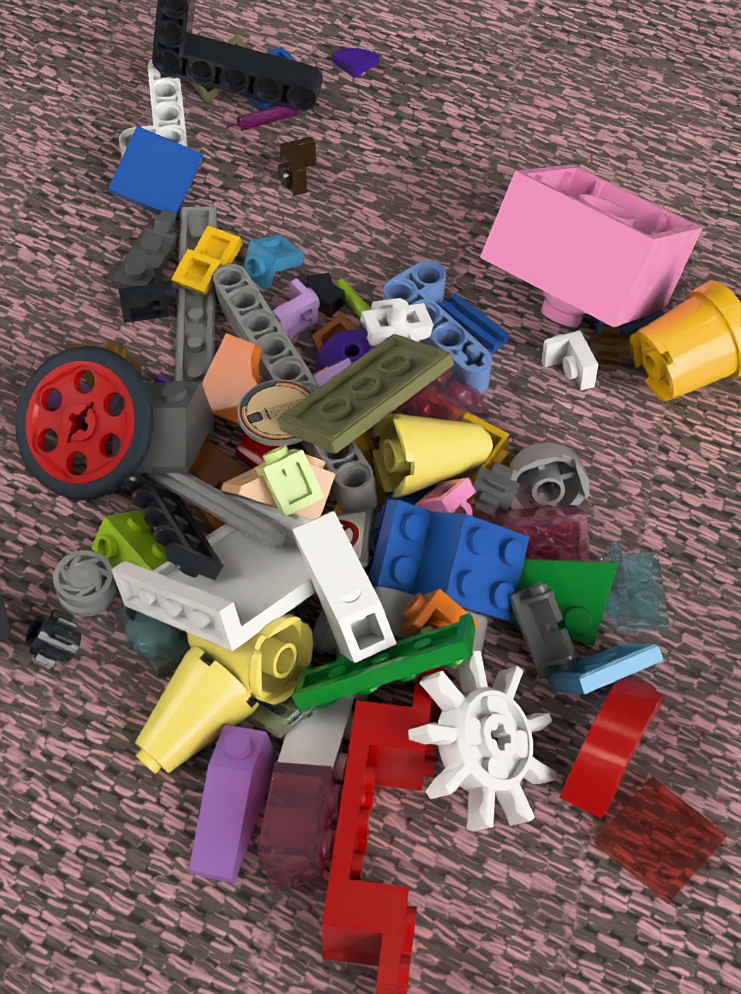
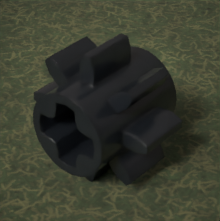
M54 609L50 618L38 615L32 621L28 628L25 642L28 646L32 647L29 653L35 655V661L53 668L56 660L68 662L74 657L80 646L81 633L75 630L78 623L72 621V616Z

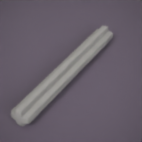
M148 473L151 480L269 549L274 547L279 549L285 545L284 539L288 533L284 526L190 473Z

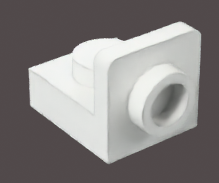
M581 331L559 334L544 341L541 361L544 367L563 363L565 375L569 380L575 379L580 390L595 387L598 363Z

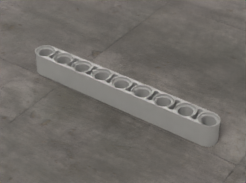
M237 264L223 265L214 272L213 280L220 308L238 338L254 343L263 349L258 366L259 374L264 382L288 380L302 384L312 392L318 389L320 386L247 271ZM304 440L301 441L309 456L325 461L323 469L335 473L330 491L344 513L367 508L375 509L377 495L373 471L355 441H352L336 454Z

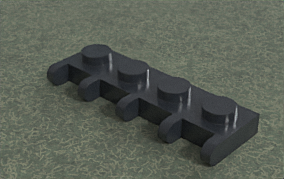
M129 473L125 475L123 485L126 490L133 493L132 500L134 504L143 510L142 517L145 523L153 527V536L158 544L164 546L166 559L173 563L178 570L190 577L197 578L200 574L216 580L224 565L179 495L137 474Z

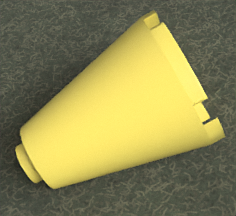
M390 413L376 423L373 429V437L380 436L379 449L372 450L375 472L381 488L385 492L393 491L391 496L393 498L407 496L485 464L493 447L490 434L480 424Z
M284 614L274 619L271 624L268 623L259 633L233 651L187 632L190 647L194 645L203 650L205 653L202 656L210 663L216 660L255 698L273 705L287 700L293 694L297 682L295 679L301 667L310 665L313 651L311 628L308 624L303 623L300 620L301 618L292 614Z
M194 645L186 652L135 741V744L141 749L135 756L154 774L161 768L170 773L218 739L224 725L236 726L253 714L259 706L258 702L249 700L252 694L216 660L210 666L200 658L205 652Z

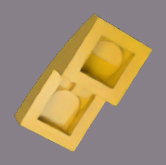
M207 226L195 250L187 249L171 278L172 283L203 295L208 294L215 286L213 280L214 272L223 265L232 264L243 245L241 238Z

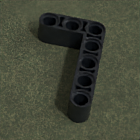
M196 0L157 1L152 63L160 73L296 110L306 111L315 106L323 83V76L316 67L192 34Z

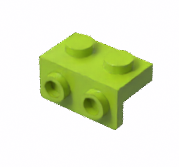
M142 509L104 517L92 544V549L94 552L106 557L112 568L124 561H128L153 571L168 561L164 555V546L158 544L153 536V527L145 523L142 517Z

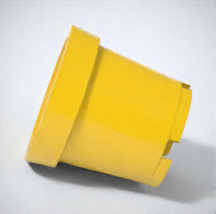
M714 280L705 282L689 292L683 303L631 335L629 345L633 362L636 368L643 365L649 376L645 383L659 400L667 402L720 379L732 380L741 376V302L722 283Z

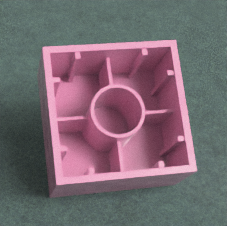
M574 164L516 170L480 258L543 290L542 293L546 298L544 299L541 312L554 322L568 327H578L585 314H589L612 327H617L661 311L667 306L703 227Z

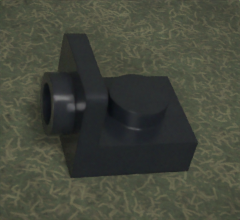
M162 268L154 269L156 284L119 289L124 323L169 317L168 304L175 303L171 280L164 281Z

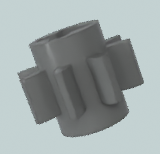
M495 462L492 470L481 466L473 483L476 492L472 497L478 499L474 509L492 517L496 508L505 512L508 511L520 483L510 479L513 469L498 462Z

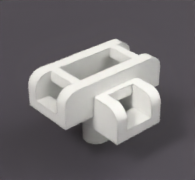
M401 298L372 302L371 310L362 311L360 319L363 328L368 331L367 339L371 346L379 345L392 334L419 342V340L426 339L432 334L434 326L424 303L409 305L407 301Z

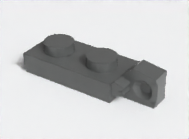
M162 210L155 219L154 226L147 225L141 231L112 277V288L119 290L121 288L155 284L154 269L162 268L163 270L177 247L178 233L174 232L178 227L176 225V213Z

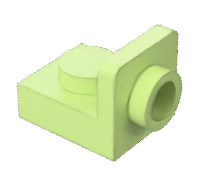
M286 445L278 447L264 454L262 457L265 462L255 467L258 476L264 477L281 516L286 517L324 498L303 450H288Z

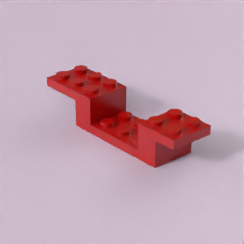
M443 666L424 671L416 678L412 707L356 700L322 921V959L378 966L376 994H407L417 906L407 905L409 887L363 881V860L367 854L370 829L368 826L370 812L373 811L375 787L378 785L422 791L423 777H433L436 744H422L409 740L408 730L430 723L438 724L441 708L419 683L424 676L439 671L445 673Z

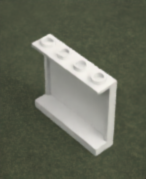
M229 494L232 498L284 526L288 533L284 539L285 545L279 549L276 547L269 549L226 523L206 536V539L224 565L216 580L200 574L197 578L190 577L178 570L169 561L153 571L128 561L120 563L111 570L126 607L233 651L259 633L272 620L274 621V619L283 616L310 597L316 590L291 530L312 519L293 513L284 517L281 516L277 508Z

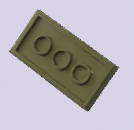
M392 334L277 418L280 429L285 433L336 454L454 365L452 354L448 351Z

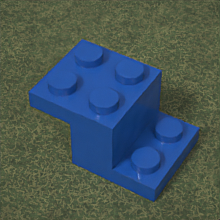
M388 499L370 570L369 581L373 587L390 588L412 595H417L418 593L424 595L441 589L464 610L498 620L510 621L513 608L508 596L517 592L529 536L467 514L432 512L401 500Z

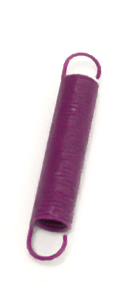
M276 105L238 116L237 123L226 128L240 124L241 131L274 121L276 122L277 120L298 116V110Z

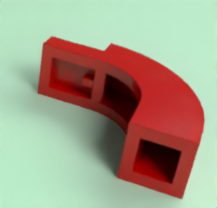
M624 677L617 680L585 738L559 798L602 819L611 806L633 755L647 728L657 715L665 695L656 691L652 684L642 679Z

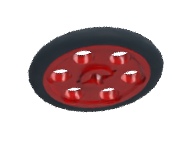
M95 346L72 347L55 354L40 365L25 385L19 398L15 417L16 439L20 455L29 472L42 486L57 495L73 500L97 499L111 494L123 485L124 476L129 473H135L141 466L149 450L153 433V407L148 389L138 371L120 355L109 349ZM91 371L95 377V385L89 393L85 394L80 388V380L84 373ZM58 389L62 395V403L53 412L48 407L47 399L53 390ZM115 394H121L125 401L124 410L118 416H113L109 409L110 400ZM80 416H86L85 422L89 425L87 430H81ZM53 429L58 435V445L53 451L49 452L44 447L43 441L46 433ZM115 434L120 439L121 449L116 456L110 457L106 453L105 444L107 439ZM82 452L87 458V468L84 473L77 475L72 468V462L76 454Z

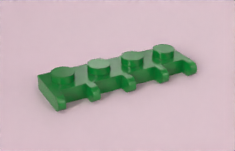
M470 613L461 615L459 621L436 629L431 625L421 629L420 634L396 641V645L356 663L341 654L338 655L335 662L313 668L312 665L302 667L292 698L299 711L311 707L321 709L334 704L340 698L355 693L358 695L372 693L381 685L396 680L402 682L411 681L427 670L440 666L444 668L457 666L472 656L475 636L473 617Z

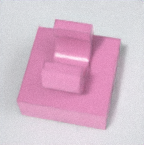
M469 478L444 481L439 483L415 505L432 512H455L472 516V508L466 500L476 491Z

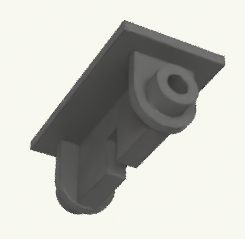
M538 581L508 597L541 679L558 669L566 671L576 667L578 664L575 658L579 654L574 649L567 628L558 629L557 622L563 620L554 597V590L548 589L546 582L541 583Z

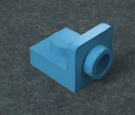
M282 235L250 240L242 267L247 271L252 281L265 290L271 287L276 271L301 266L306 253Z

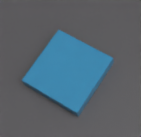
M620 643L578 661V665L570 670L561 671L559 669L546 678L550 687L555 692L587 694L664 659L658 645Z

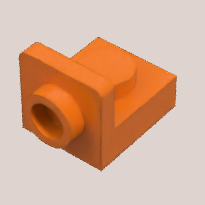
M441 589L424 595L418 593L404 608L403 614L406 616V619L400 625L399 630L406 635L420 630L426 622L429 623L428 626L431 625L433 628H439L458 622L460 616L467 614V612ZM473 618L476 630L480 623Z

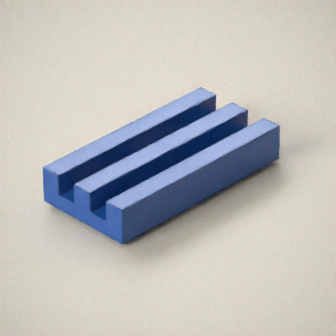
M456 293L450 296L448 303L444 300L439 304L467 332L488 346L486 349L491 355L509 342L510 334Z

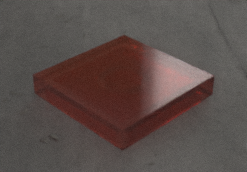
M652 776L597 836L594 844L669 905L725 841L727 834Z

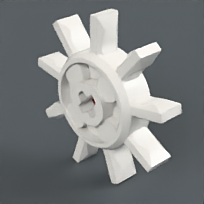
M472 651L471 657L457 665L462 693L443 671L424 676L419 684L442 709L438 724L430 723L408 730L409 740L422 744L438 745L445 769L433 780L426 793L430 799L449 795L455 792L459 786L468 791L466 829L474 832L493 827L495 795L510 826L530 822L535 816L519 783L523 778L533 784L554 781L557 772L532 757V733L542 730L552 722L550 713H533L525 716L520 706L513 700L523 670L515 666L499 671L493 687L490 688L487 686L481 651Z

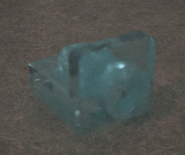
M137 611L135 620H128L125 627L129 650H133L145 657H156L159 655L172 658L181 629Z

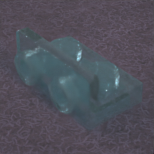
M611 541L608 555L601 557V562L603 560L619 561L605 607L607 618H614L616 632L668 631L669 619L658 553H622L620 541Z

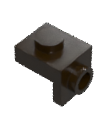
M313 137L280 144L281 164H278V174L281 184L283 186L289 185L293 196L307 193L306 167L316 165V143Z

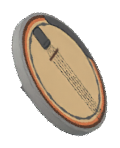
M271 380L260 383L248 390L239 402L238 421L240 427L251 439L269 446H288L303 441L302 439L281 431L277 418L311 394L312 391L302 384L288 380Z

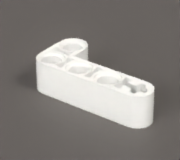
M151 59L148 62V76L153 126H142V128L188 147L180 79L160 73L155 69ZM136 127L124 130L119 136L121 158Z

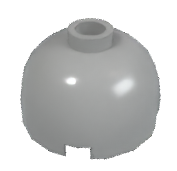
M549 441L533 443L523 448L510 462L509 468L513 469L510 479L520 483L510 506L514 513L522 519V515H547L541 522L565 521L579 511L578 505L584 500V497L587 500L589 496V479L586 469L577 454L562 444ZM532 492V496L537 503L551 505V507L555 508L545 512L536 509L529 502L530 493Z

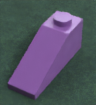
M229 725L223 726L208 765L190 860V873L214 880L235 883L277 766L278 757L267 732Z

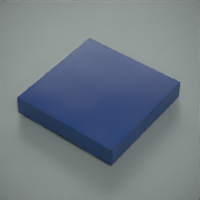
M137 126L109 185L108 191L115 196L160 214L162 210L176 213L178 216L180 207H182L202 163L203 154Z

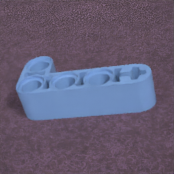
M425 260L388 280L383 287V300L401 298L407 301L409 305L425 304L434 326L432 334L426 339L419 340V342L452 354L454 365L445 371L443 375L464 393L473 395L484 392L490 383L492 355L439 306L445 296L446 270L443 265L436 261Z

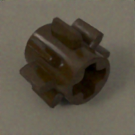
M601 324L600 333L590 332L589 348L596 361H598V370L617 371V363L628 362L630 335L620 334V325L612 327L608 324Z

